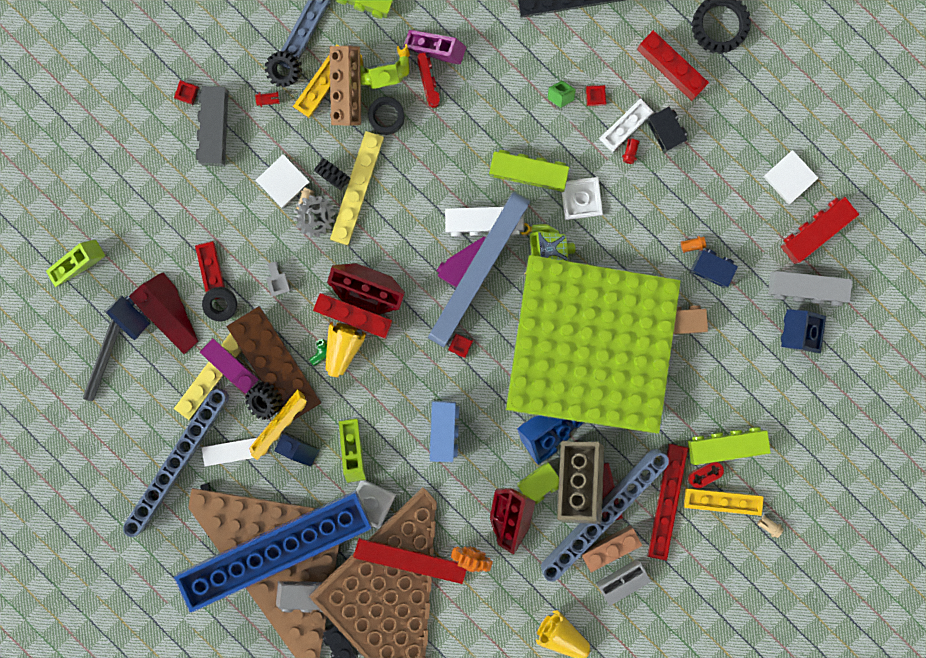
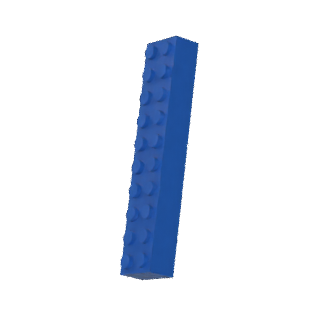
M355 490L180 571L174 576V579L189 612L192 613L372 529V524Z

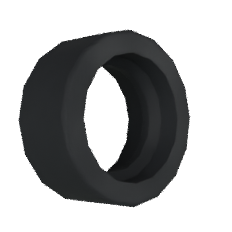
M379 97L373 101L368 111L371 126L380 134H394L400 130L404 123L403 107L399 101L392 97ZM391 105L396 109L398 117L392 126L384 127L377 123L375 114L380 106Z

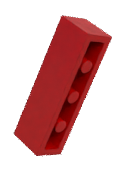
M654 30L639 44L637 51L691 101L708 85L709 82Z
M846 197L834 198L827 204L829 207L825 211L819 210L813 215L814 219L810 223L806 221L799 226V232L795 235L791 233L783 239L785 243L780 247L794 264L803 261L860 215Z
M319 293L313 309L314 312L387 339L393 323L392 320Z

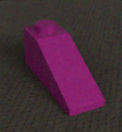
M415 30L408 31L403 46L405 48V44H407L410 51L419 54L425 52L426 56L461 65L467 48L457 38Z
M483 236L447 259L445 263L441 262L436 270L439 273L438 278L457 288L486 237Z
M214 338L200 351V354L245 394L259 380L254 372Z

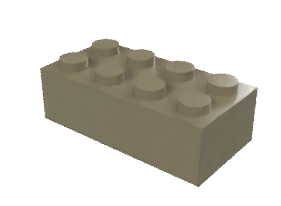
M561 442L557 520L563 523L601 524L604 446L600 442Z

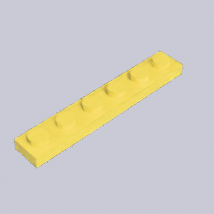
M365 131L350 177L351 179L330 237L332 241L349 246L384 140L383 136Z
M230 333L221 345L237 358L242 350ZM208 362L177 403L174 410L188 420H191L208 394L224 375Z

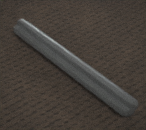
M112 319L83 395V399L87 401L95 399L120 331V327Z

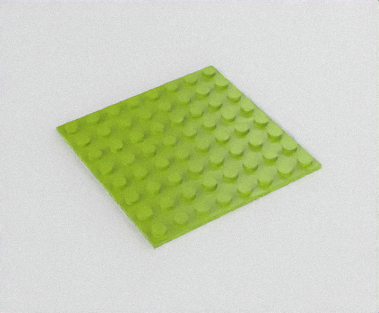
M529 255L506 410L659 434L681 280Z

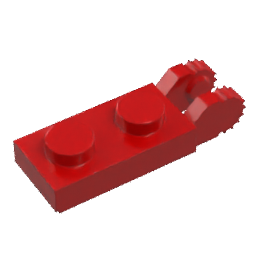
M424 52L418 55L417 63L429 107L435 109L440 102V96L434 90L436 88V81L434 76L431 77L429 70L432 69L431 60L426 57Z

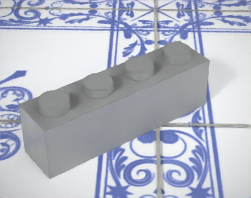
M773 271L770 273L768 295H774V299L786 300V297H792L793 301L805 302V299H810L814 304H824V301L831 302L832 306H843V303H850L852 279Z
M278 581L277 607L282 612H293V609H301V612L307 613L312 612V610H320L308 596L323 582Z

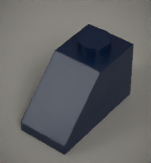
M285 432L282 434L274 451L290 460L311 467L320 449Z

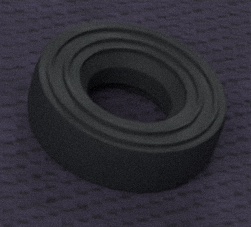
M215 287L204 295L202 309L211 320L218 322L226 321L235 314L237 299L231 290L225 287ZM215 298H223L227 302V308L218 311L214 309L212 301Z

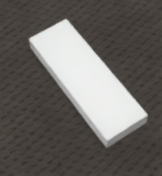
M639 99L599 140L613 152L654 111L642 99Z
M257 438L202 447L204 465L210 466L253 458L249 447Z

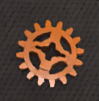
M464 546V548L454 547L451 558L454 561H458V566L470 572L490 571L493 564L490 558L485 557V552L471 546Z

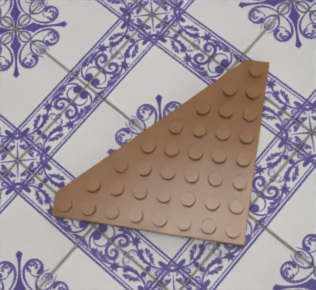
M422 487L368 540L433 556L434 519L437 502ZM353 553L308 596L365 658H426L428 642L427 624L430 612L429 594L431 592L432 577L355 559Z
M197 488L191 489L188 505L189 510L220 553L316 509ZM339 544L246 587V590L295 658H320L323 641L322 635H324L327 616L320 612V610H312L309 613L301 612V609H293V612H282L276 605L278 581L324 582L335 572Z

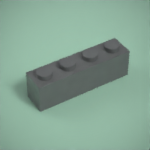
M202 86V92L200 91L198 95L201 111H198L197 115L198 122H200V130H197L199 149H196V160L202 166H225L229 91L226 87Z

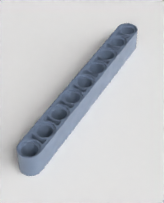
M513 191L434 325L428 339L443 348L446 346L531 200Z
M215 389L208 394L124 523L123 531L126 536L135 537L145 530L227 404L229 395L225 390ZM217 392L223 398L220 403H217L214 399ZM206 409H209L212 412V416L210 419H207L204 416V411ZM195 425L201 427L200 435L194 433ZM185 441L189 442L191 445V449L189 451H186L183 448V443ZM174 457L180 460L179 467L173 465ZM163 474L169 476V483H165L162 480ZM153 490L159 493L158 499L152 497ZM142 506L148 509V515L142 513ZM132 522L137 524V532L131 529Z
M652 449L602 500V513L607 511L608 515L606 518H601V524L580 523L542 562L540 568L546 580L551 582L558 580L668 466V457L661 450ZM657 456H661L660 462L654 463V459ZM648 470V474L645 477H641V472ZM630 484H635L632 490L627 491V487ZM616 498H621L619 504H613ZM589 526H595L593 531L587 532ZM580 539L581 543L574 546V541ZM562 554H568L567 558L560 559ZM550 567L555 568V570L552 573L546 572L547 569Z

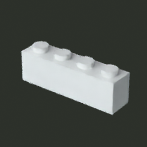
M504 207L445 209L446 232L451 234V237H462V233H470V236H481V233H489ZM524 214L511 235H520V232H524Z

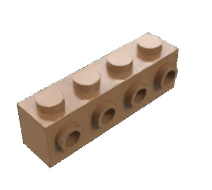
M330 46L331 125H361L360 46Z

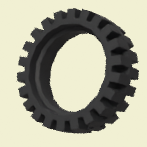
M741 0L703 1L697 8L692 20L693 37L695 40H698L699 46H704L703 49L706 51L710 50L711 53L718 52V54H722L723 52L728 53L741 45L750 31L749 26L751 24V19H749L750 13L746 11V5H742ZM724 6L731 9L737 15L739 30L733 39L726 42H717L705 33L703 18L711 8Z

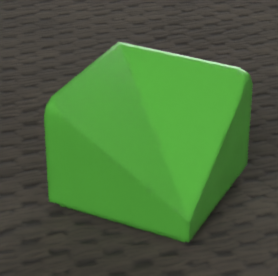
M562 80L549 87L548 99L562 108L574 101L576 89Z

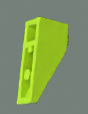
M96 239L82 242L47 269L46 273L53 285L58 287L95 265L106 255Z
M358 419L339 421L343 474L346 482L366 480Z

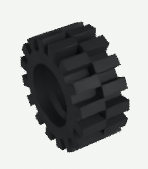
M287 50L276 52L268 57V62L265 63V66H267L264 69L265 73L268 72L269 74L266 77L267 79L271 78L270 82L272 84L276 83L277 87L290 86L301 77L302 68L300 66L302 63H298L297 60L299 58L298 56L294 57L293 52L288 53ZM281 61L289 65L290 72L287 76H282L277 70V65Z
M324 158L321 159L314 169L317 174L341 191L351 179L342 170Z
M264 382L257 384L245 396V399H248L245 401L246 404H249L248 410L252 409L253 412L251 414H257L256 418H261L262 420L270 419L282 409L281 404H283V400H280L282 398L281 394H277L279 392L278 389L274 390L275 386H269L267 382L265 384Z

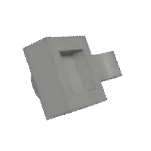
M277 262L268 263L271 277L266 278L271 296L290 292L286 273H279Z

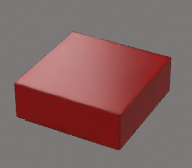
M180 80L174 99L193 105L199 87Z
M605 85L586 86L587 106L606 105Z
M456 333L448 351L466 358L473 341Z

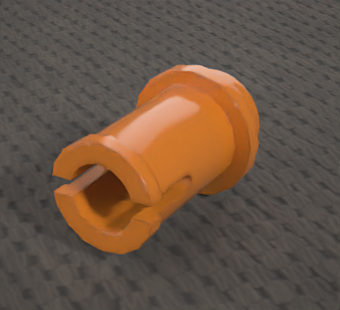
M697 236L695 239L681 241L683 253L699 249L701 251L703 248H706L705 238Z

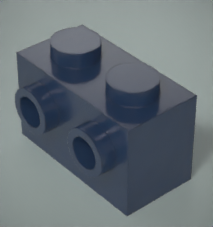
M713 250L699 251L690 272L722 288H728L738 266L734 265V261L724 257L722 259L716 256L717 253Z

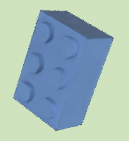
M432 401L430 461L453 462V457L457 458L458 444H454V438H458L459 425H455V418L459 419V406H456L455 401Z

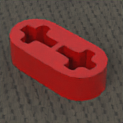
M718 462L707 463L693 470L688 476V481L693 487L702 488L722 477L724 468ZM711 466L719 468L716 475L714 473L707 474L712 470ZM694 475H705L700 479L699 484L697 482H693V480L695 479Z

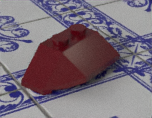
M357 263L332 265L327 280L328 285L333 288L334 292L343 302L375 314L399 310L405 291L392 276Z
M497 488L494 492L489 518L497 537V544L514 555L530 528L535 501L513 488Z

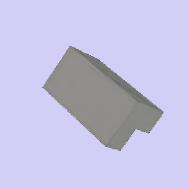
M636 559L596 584L609 606L651 581L642 564Z

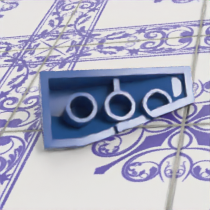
M538 415L523 423L517 430L522 443L536 464L539 465L558 450L556 447L563 440L567 441L570 438L569 433L575 427L579 428L584 422Z

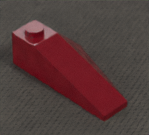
M164 272L144 282L129 295L137 307L183 354H186L199 342L191 321H189L184 304L181 302L178 290Z

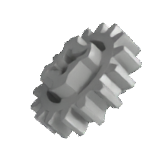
M309 195V200L302 198L303 204L297 203L299 210H294L297 217H294L293 220L298 221L296 228L301 229L300 232L303 234L307 233L309 237L313 235L320 237V233L325 235L326 228L332 229L329 225L330 222H335L334 219H331L335 212L330 211L333 205L327 204L329 200L322 199L318 195L316 197Z

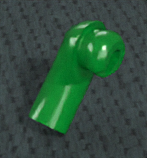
M318 339L316 342L317 353L309 358L313 366L326 359L327 340Z

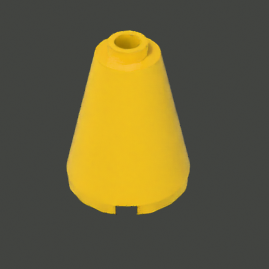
M330 322L325 365L328 375L332 377L344 375L366 338L367 334L364 331L360 334L357 332L358 328L340 322H337L335 326L333 322Z
M554 610V615L551 617L547 615L537 631L539 640L536 639V643L541 647L572 658H587L591 651L590 644L568 619L558 610Z

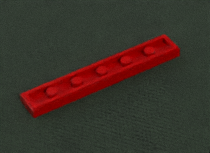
M668 443L666 456L669 463L663 470L647 554L650 558L667 561L688 447Z
M362 538L358 539L353 555L355 559L463 584L467 569L458 566L456 561Z

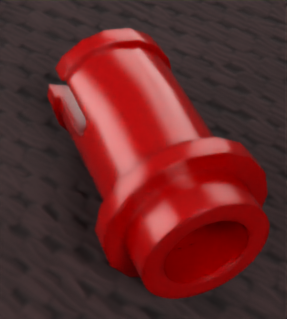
M259 92V94H255L256 106L263 107V105L280 104L279 99H271L279 97L278 92L264 94Z
M636 139L627 140L625 154L622 155L624 163L634 164V161H637L636 153L640 141Z

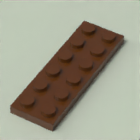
M261 306L256 307L226 326L260 380L264 384L267 382L269 386H275L274 390L278 389L279 392L277 394H281L282 398L280 400H283L282 407L297 390L304 394L307 401L302 411L293 417V421L322 403Z

